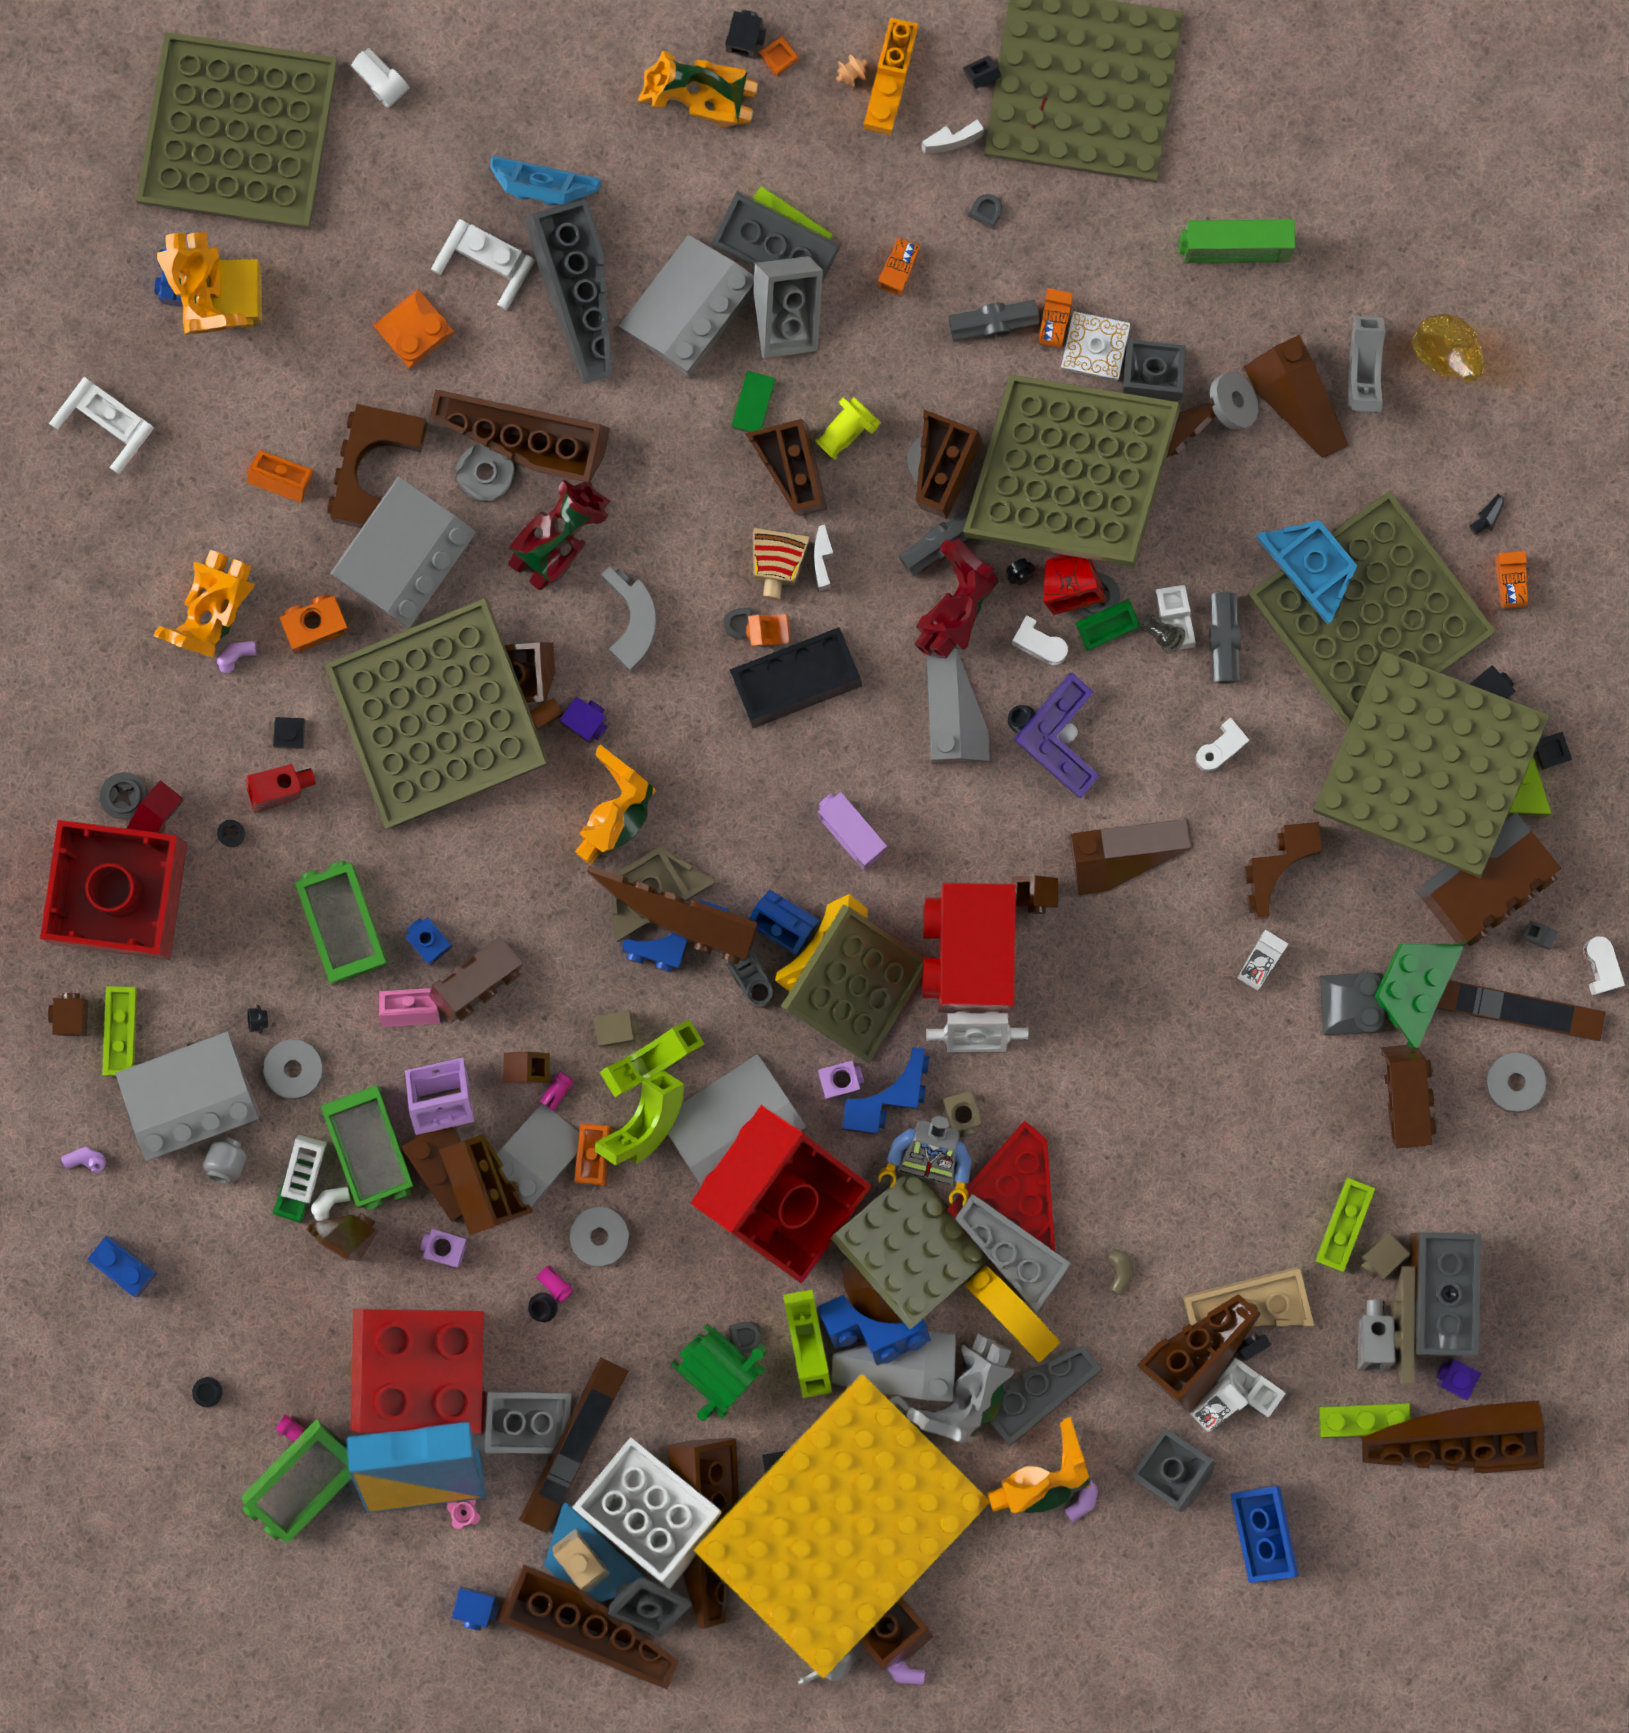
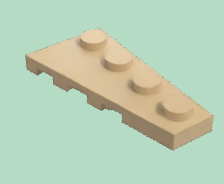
M1299 1267L1183 1296L1189 1324L1191 1325L1207 1317L1208 1312L1239 1294L1261 1313L1253 1326H1314Z

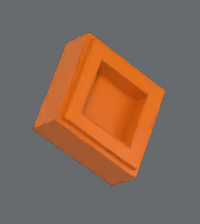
M782 35L759 52V56L776 77L799 61V56Z

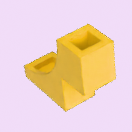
M847 894L827 904L822 923L812 941L795 960L776 972L775 981L787 991H791L843 904L868 919V909L851 894Z

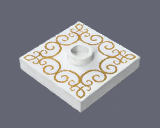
M1073 311L1061 370L1118 382L1131 323Z

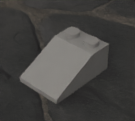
M809 256L755 263L753 291L763 358L818 351L823 270Z
M543 1103L497 1154L503 1163L501 1170L509 1182L514 1181L519 1188L516 1193L523 1204H529L532 1209L576 1157L578 1150L579 1132Z
M482 1389L481 1433H473L475 1447L482 1453L552 1454L570 1419L571 1393Z

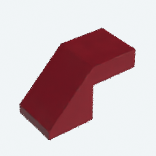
M160 780L140 803L126 829L163 833L166 829L165 823L183 803V797Z

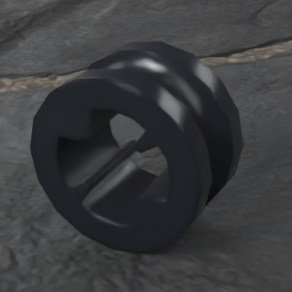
M226 820L219 825L217 836L225 846L236 847L245 839V830L239 822ZM236 826L239 830L236 831V834L239 835L236 840L230 838L226 841L224 836L227 834L224 833V830L227 827L233 829Z

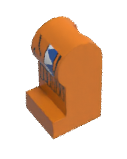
M898 237L892 253L880 274L877 288L902 297L921 245Z
M1047 288L1038 344L1061 349L1073 293Z
M1526 551L1499 553L1495 557L1501 607L1502 609L1526 608L1528 604L1525 565L1527 563Z

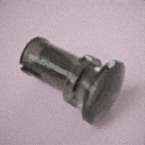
M1152 614L1144 616L1140 623V629L1154 637L1167 654L1175 653L1184 643L1186 633L1182 627L1165 624Z

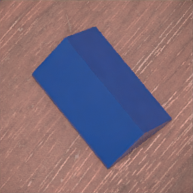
M1274 1484L1231 1493L1249 1583L1298 1577L1299 1573L1280 1486Z

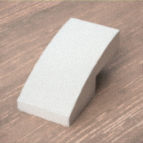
M975 120L953 135L948 127L945 126L922 141V150L925 154H935L961 148L983 137L984 128L978 120Z
M825 525L818 528L814 550L815 575L819 592L830 589V581L823 560L833 558V550Z
M1185 585L1156 589L1166 652L1194 648L1196 641Z
M1234 1356L1216 1380L1219 1383L1230 1373L1248 1392V1404L1268 1418L1286 1394Z

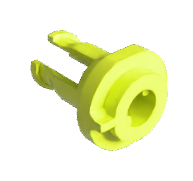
M842 397L839 404L844 409L826 428L824 434L819 439H815V442L835 460L838 458L837 455L847 448L865 429L873 434L881 424V421L855 397L850 401Z

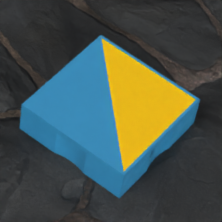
M469 1422L411 1431L347 1437L349 1473L367 1513L486 1498L484 1464L479 1449L475 1447L474 1435Z

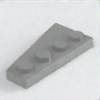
M973 1194L955 1218L1037 1313L1071 1263Z

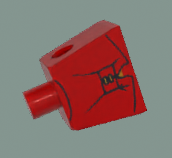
M1060 554V556L1050 558L1045 562L1043 601L1053 615L1106 601V596L1092 559Z
M293 764L248 775L245 786L253 811L256 813L299 799L301 789L316 785V781L311 768L295 772ZM284 781L289 784V787L281 788L278 783Z

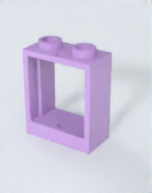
M841 792L836 796L831 793L819 803L818 818L863 871L868 869L887 852V845Z
M463 1057L405 1070L409 1113L416 1135L475 1122L470 1081ZM437 1069L439 1072L434 1073L433 1070ZM461 1087L460 1093L420 1101L419 1099L421 1096Z

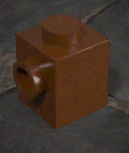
M1037 875L1012 877V884H1016L1015 907L1028 908L1029 914H1045L1046 908H1058V878Z
M62 993V998H53V1005H49L48 1021L53 1023L52 1034L57 1036H87L88 1000L80 998V993Z
M504 1053L503 1083H549L550 1053Z

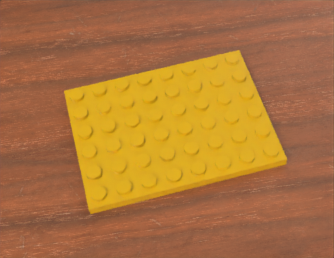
M860 1374L692 1550L824 1679L985 1509L990 1500L863 1374Z

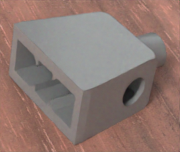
M1368 1300L1367 1315L1362 1316L1358 1322V1371L1388 1372L1395 1363L1393 1316H1385V1301ZM1371 1329H1377L1380 1332V1336L1375 1335Z

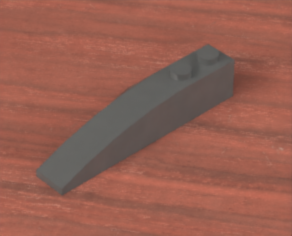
M582 199L533 213L524 219L551 305L581 379L586 384L612 376V363L607 327L609 320L605 298L604 253L587 200Z

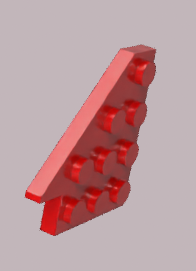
M1024 1120L965 1189L969 1193L968 1199L972 1194L1055 1252L1047 1139ZM960 1194L946 1210L954 1218L963 1208V1195Z

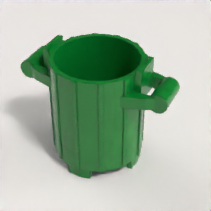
M707 1323L703 1328L708 1334L703 1337L699 1333L680 1352L679 1355L684 1358L683 1362L680 1364L677 1360H674L671 1363L676 1369L675 1371L709 1401L697 1413V1417L701 1421H706L713 1411L723 1419L728 1414L726 1410L759 1374L762 1376L767 1370L758 1362V1360H761L766 1355V1346L758 1345L748 1358L715 1327L713 1328Z

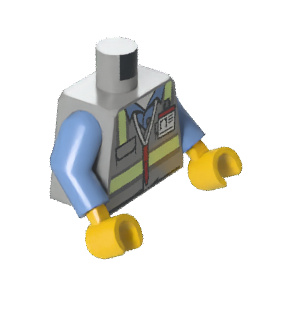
M935 1116L931 1123L918 1121L914 1129H908L894 1139L886 1162H888L887 1167L882 1168L878 1173L879 1184L883 1175L890 1174L892 1179L890 1180L889 1188L893 1187L896 1183L895 1168L899 1166L898 1172L953 1186L955 1181L956 1188L950 1193L949 1201L953 1204L954 1194L960 1193L964 1197L962 1205L964 1206L969 1197V1193L965 1189V1183H969L971 1157L965 1144L959 1141L960 1132L949 1128V1121L942 1116Z

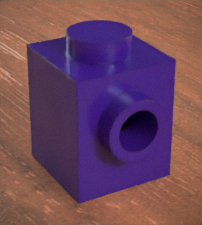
M577 696L560 719V723L589 744L594 739L599 741L608 728L605 725L607 718L603 715L605 710L592 700L587 704Z
M1449 1359L1448 1363L1443 1362L1438 1370L1436 1378L1439 1381L1436 1386L1463 1400H1468L1481 1373L1455 1359Z

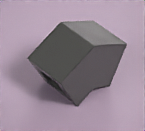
M1530 921L1523 938L1530 943L1549 950L1553 946L1558 931L1544 924Z

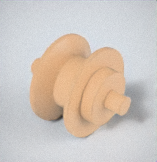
M849 55V63L844 65L838 62L839 69L837 71L839 76L836 77L837 82L843 81L846 85L849 83L852 87H855L854 80L859 77L862 80H866L864 75L866 69L864 66L868 64L865 59L860 61L858 57L854 58L852 55Z

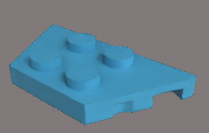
M493 155L491 158L490 168L504 191L513 194L518 199L527 200L533 198L542 200L544 204L556 206L559 204L565 205L600 191L601 178Z
M1320 520L1307 522L1299 526L1284 527L1276 531L1259 533L1255 538L1326 624H1330L1347 590L1357 564Z
M567 1501L562 1505L544 1564L558 1579L576 1585L555 1558L552 1549L556 1543L575 1528H577L611 1572L609 1576L587 1592L600 1603L616 1597V1590L621 1585L633 1583L642 1577L647 1579L591 1524L580 1516Z

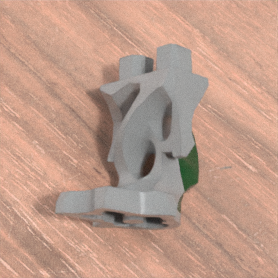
M978 1333L973 1347L961 1346L965 1367L953 1386V1404L939 1412H928L911 1407L906 1412L905 1417L909 1421L918 1424L922 1430L949 1437L960 1443L973 1442L979 1427L987 1422L994 1421L1003 1396V1383L1014 1374V1369L1007 1365L1012 1350L1003 1345L996 1344L997 1340L993 1337ZM971 1398V1402L967 1407L968 1400Z

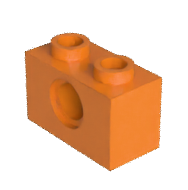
M328 594L318 596L312 600L313 604L303 608L301 605L293 606L284 611L285 615L279 617L295 654L350 632L339 602L334 595L331 597ZM313 615L320 616L321 624L317 628L310 629L307 627L309 617Z

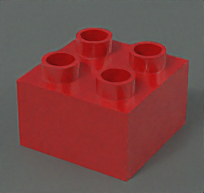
M58 820L40 939L58 946L170 960L188 843L177 835Z
M943 883L940 898L925 897L923 939H939V958H924L922 967V998L938 999V1013H956L958 1011L985 1013L987 1011H998L1009 1014L1014 1006L1016 884Z
M760 1105L750 1121L741 1127L737 1139L716 1168L705 1177L701 1189L690 1204L802 1284L833 1241L831 1237L844 1226L872 1185L800 1130L763 1105Z
M353 1309L350 1430L360 1433L402 1432L469 1422L473 1433H481L484 1311Z

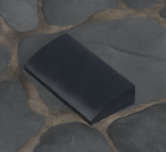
M840 627L730 669L752 729L862 687L860 675Z

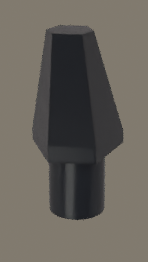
M1499 493L1478 513L1480 519L1469 525L1474 535H1477L1486 528L1490 531L1493 530L1504 504Z

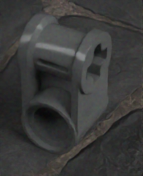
M752 949L747 962L740 960L739 965L732 964L731 962L726 964L752 1006L765 1008L772 1003L774 999L772 986ZM763 986L767 988L769 992L765 1000L757 1001L753 999L752 992L756 987Z

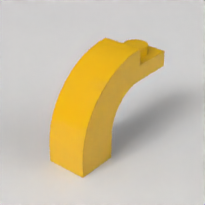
M986 1264L964 1285L1038 1363L1061 1343L1034 1312Z

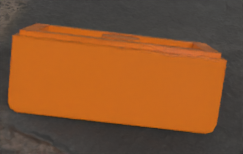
M259 450L248 469L247 483L301 503L314 470Z
M580 1123L574 1183L607 1186L609 1161L595 1152V1144L600 1139L612 1134V1126Z

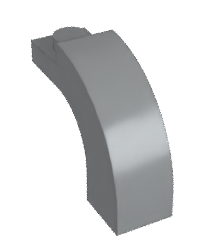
M1354 316L1350 347L1348 404L1352 410L1367 414L1382 411L1381 362L1385 338L1384 318Z
M609 566L601 574L602 579L626 602L630 609V623L626 632L609 650L632 673L646 659L654 644L657 631L655 607L647 588L639 579L630 587L628 584L631 580L620 569L615 572Z

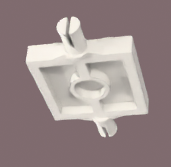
M958 1011L948 1014L947 1024L944 1029L926 1028V1041L944 1040L947 1045V1052H1006L1007 1044L1010 1040H1028V1027L1010 1028L1008 1013H1000L998 1011H987L985 1013Z

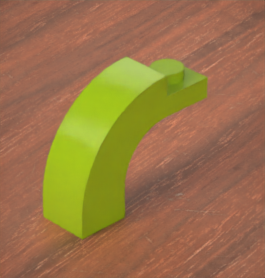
M689 1019L671 1028L653 1042L606 1067L599 1073L616 1098L641 1086L643 1080L674 1066L705 1044Z
M664 1070L643 1080L640 1103L635 1114L623 1128L597 1141L595 1152L615 1166L628 1159L638 1164L647 1158L663 1142L673 1127L682 1105L685 1084Z
M813 1289L785 1294L783 1299L802 1397L808 1398L832 1393Z

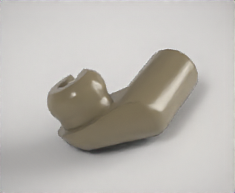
M1115 1249L1110 1252L1108 1260L1109 1263L1114 1265L1116 1276L1108 1289L1122 1296L1134 1271L1130 1256L1125 1251Z

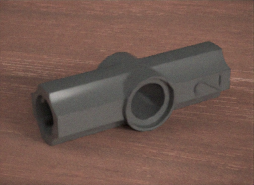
M1035 300L1004 305V303H991L981 306L979 310L953 314L948 317L953 342L981 336L987 339L995 338L996 334L997 337L1009 334L1010 331L1040 325Z
M970 507L947 523L942 522L932 528L923 536L921 541L899 555L902 564L912 577L918 575L936 561L946 559L940 551L944 540L954 543L956 539H960L964 543L970 539L965 537L963 533Z
M1230 592L1214 593L1210 595L1211 625L1209 626V639H1211L1209 641V648L1213 658V683L1239 682L1238 651L1241 649L1240 625L1237 624V594Z

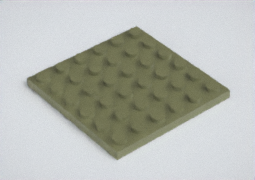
M1009 0L998 64L1001 78L996 79L984 156L1157 183L1183 11L1111 0ZM1044 97H1047V102L1043 111H1041L1040 106Z
M165 32L136 202L149 206L310 229L338 58Z
M1010 374L964 526V536L1135 567L1180 412L1179 402Z
M1388 491L1331 533L1357 564V567L1330 624H1326L1282 569L1247 594L1347 730L1382 651L1441 673L1496 632L1391 491Z
M486 598L325 664L385 829L394 828L549 764L489 601Z
M1382 651L1313 808V812L1481 879L1550 715Z

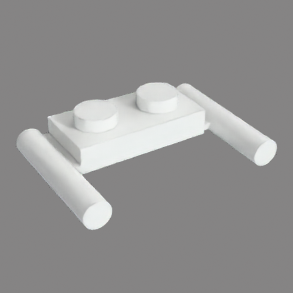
M459 219L430 270L441 275L454 251L459 252L511 280L497 304L499 308L507 311L535 260L523 254L522 251Z
M85 377L49 422L53 428L59 430L74 409L77 408L127 444L110 466V469L118 475L154 429L153 426Z

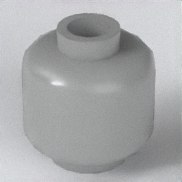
M225 1138L223 1142L216 1141L211 1144L203 1163V1168L207 1172L209 1179L224 1185H228L230 1181L238 1180L247 1160V1155L240 1148L241 1144L238 1141Z

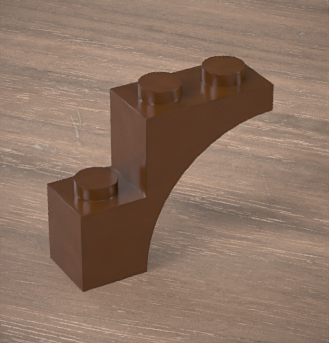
M1319 822L1283 825L1281 833H1277L1276 838L1278 851H1283L1284 855L1251 858L1249 866H1244L1246 884L1251 883L1252 895L1247 897L1249 913H1254L1255 920L1267 919L1270 916L1271 894L1275 883L1283 871L1302 858L1318 855L1322 852Z

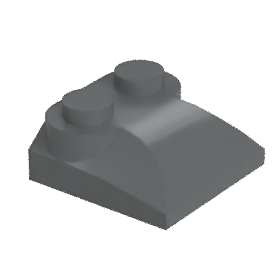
M1128 339L1122 387L1123 393L1174 402L1181 400L1186 345Z
M1365 972L1359 974L1320 975L1323 1035L1384 1032V1009L1381 1008L1374 998L1382 981L1381 973Z
M1165 1428L1131 1477L1182 1513L1194 1502L1213 1473L1216 1462Z
M642 1577L633 1583H627L617 1588L615 1600L609 1605L608 1615L661 1637L691 1606V1600L682 1594Z

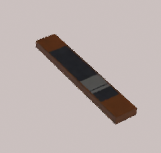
M1452 980L1448 981L1436 1008L1594 1041L1601 1040L1606 1013L1605 1011Z
M600 1357L519 1518L521 1522L548 1533L629 1372L628 1370Z

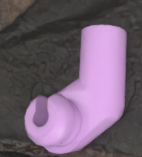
M256 641L229 644L217 657L219 670L223 673H231L234 671V663L239 657L257 656Z
M87 1146L61 1156L66 1170L82 1164L91 1169L92 1172L98 1173L103 1171L106 1165V1159L103 1154Z
M1091 1479V1487L1079 1490L1078 1501L1064 1510L1072 1523L1095 1507L1098 1489Z
M904 1660L886 1668L897 1683L924 1685L925 1670L909 1669Z

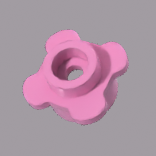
M476 1499L447 1504V1510L451 1512V1525L453 1528L461 1529L470 1523L473 1525L479 1523L481 1517L475 1509ZM461 1510H466V1515H462Z

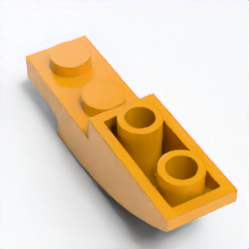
M890 17L863 129L892 135L919 24Z

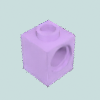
M853 1061L818 1070L826 1100L860 1091L859 1084L864 1083L860 1066L854 1067ZM844 1071L849 1074L851 1082L847 1087L839 1088L834 1084L833 1077L837 1072Z
M432 1229L430 1234L425 1233L420 1250L425 1251L423 1258L460 1268L469 1239ZM441 1239H446L451 1244V1250L446 1256L438 1255L435 1250L436 1243Z

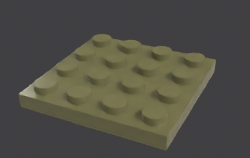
M843 904L781 1007L869 1064L922 978L924 957L849 906Z
M905 1173L896 1181L893 1187L887 1188L837 1231L831 1239L906 1326L912 1329L987 1262L989 1258L955 1218L946 1211L948 1208L923 1179Z

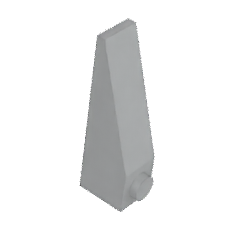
M953 649L947 659L937 656L934 652L931 656L926 655L931 764L990 761L989 731L958 650Z
M929 1331L931 1341L927 1342L922 1348L915 1351L910 1350L899 1355L897 1359L890 1363H881L877 1366L867 1345L833 1353L831 1384L849 1387L860 1374H863L881 1393L921 1400L952 1402L956 1334L952 1332Z

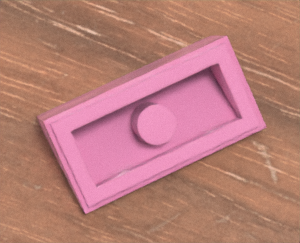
M431 988L379 991L381 1027L440 1024V1009L429 997Z

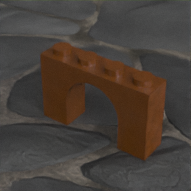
M356 404L355 412L350 411L347 421V428L351 429L348 440H343L340 456L344 457L342 468L336 469L334 485H338L336 494L331 496L328 502L327 513L331 514L330 518L333 522L358 528L364 526L382 498L369 495L359 486L357 471L360 461L370 450L380 446H394L422 452L428 426L425 418Z

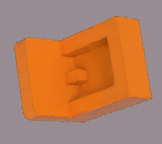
M787 614L748 616L749 623L746 626V633L749 641H751V646H772L791 642L789 616Z

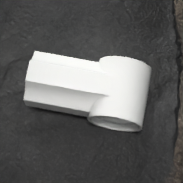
M369 48L362 51L351 64L352 68L371 87L374 95L379 100L383 99L382 103L387 108L393 105L410 89L405 80L394 69L390 70Z

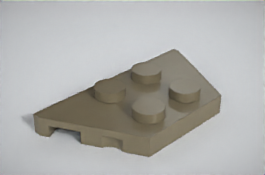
M662 846L615 873L627 878L628 882L634 883L636 881L650 885L657 889L656 892L668 891L677 894L685 899L684 902L715 884L711 877L706 876ZM611 895L614 938L617 942L650 923L649 920L640 916Z
M1402 1266L1395 1292V1301H1390L1389 1313L1395 1319V1360L1401 1384H1414L1415 1267Z

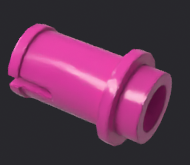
M561 1071L557 1075L554 1074L552 1076L554 1078L553 1082L539 1100L546 1106L549 1103V1108L554 1111L567 1091L574 1088L572 1086L574 1080Z
M551 1265L546 1266L536 1276V1279L554 1295V1300H558L560 1303H563L574 1292L571 1288L572 1284L570 1282L566 1283L552 1269Z
M285 1414L275 1430L279 1432L278 1435L280 1437L284 1435L294 1442L306 1428L294 1421V1416L288 1417Z

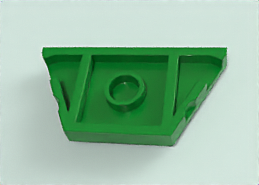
M1398 944L1374 998L1381 1008L1388 1012L1389 1019L1396 1028L1399 1027L1408 1040L1406 1043L1410 1048L1418 1049L1464 946L1456 944Z

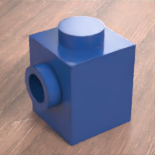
M428 917L424 921L419 918L407 929L409 934L405 936L406 939L430 966L453 947Z
M461 1587L459 1588L452 1618L464 1621L463 1626L466 1628L481 1631V1627H488L490 1621L496 1622L500 1604L495 1603L497 1596Z

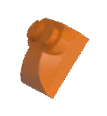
M419 289L415 290L373 325L409 370L455 334L445 318L438 313Z

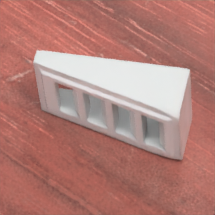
M302 1135L297 1136L281 1196L310 1204L327 1142ZM302 1147L313 1151H317V1154L313 1155L310 1153L302 1152L300 1150ZM301 1159L314 1163L313 1167H310L303 1164L297 1163V1160ZM294 1171L311 1175L310 1179L293 1175ZM291 1182L308 1186L307 1191L290 1187Z

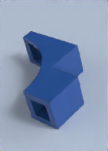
M703 900L699 901L706 905L729 912L728 908L715 905ZM674 934L653 941L625 939L622 952L628 954L626 959L643 964L646 959L655 962L656 969L672 973L673 968L680 970L689 941Z
M912 1048L911 1057L905 1071L885 1091L868 1098L846 1099L842 1130L878 1134L879 1128H885L887 1111L881 1110V1105L917 1109L918 1103H924L926 1086L920 1085L921 1074L928 1073L930 1057L924 1055L925 1049Z
M844 1295L817 1306L821 1321L834 1348L849 1346L858 1338L863 1337L876 1366L881 1363H890L897 1359L899 1355L910 1350H918L931 1341L928 1328L923 1319L912 1329H909L905 1323L890 1324L878 1322L867 1318L855 1310Z

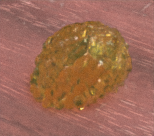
M1443 313L1426 317L1415 330L1411 343L1415 349V354L1418 355V359L1424 361L1425 365H1429L1432 373H1439L1440 377L1445 375L1447 377H1461L1466 383H1469L1471 380L1476 381L1479 376L1483 375L1486 364L1483 360L1478 336L1464 319Z

